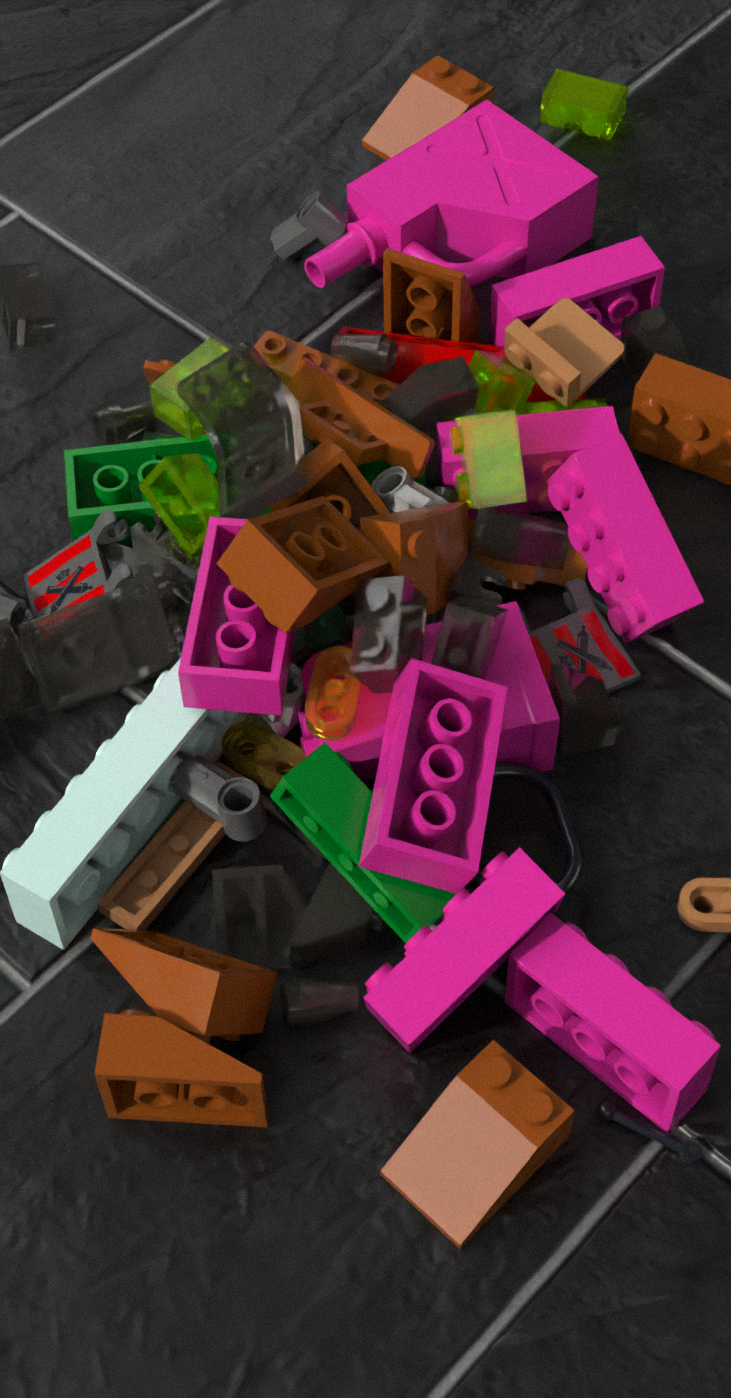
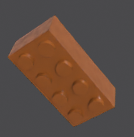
M655 353L634 389L627 439L628 447L731 485V380Z

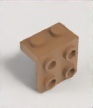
M569 298L560 299L529 328L518 318L505 328V355L510 362L526 372L539 384L543 391L556 398L566 408L576 401L624 354L623 343Z

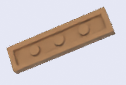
M220 762L216 764L217 767L234 778L244 777ZM185 800L98 901L99 912L125 929L146 930L226 835L223 825ZM241 808V809H238V810H236V811H242V810H245L246 808Z

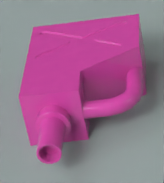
M485 100L347 184V217L349 220L344 230V235L306 259L304 263L305 271L313 284L319 288L327 286L361 264L367 267L375 266L383 273V253L386 248L465 273L470 287L477 286L495 276L511 279L552 265L592 238L599 176L496 105Z

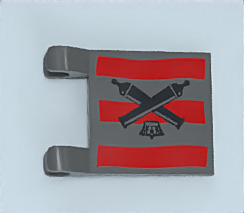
M106 510L102 512L92 529L23 575L39 643L43 646H47L113 601L136 595L144 589L143 575L138 572L133 576L131 566L127 563L118 565L109 575L101 545L121 541L129 534L127 521L121 519L117 523L118 520L114 511Z
M575 578L565 583L567 592L563 594V602L573 612L569 616L531 631L525 615L519 607L559 715L638 681L641 678V673L595 606L589 589L581 578Z

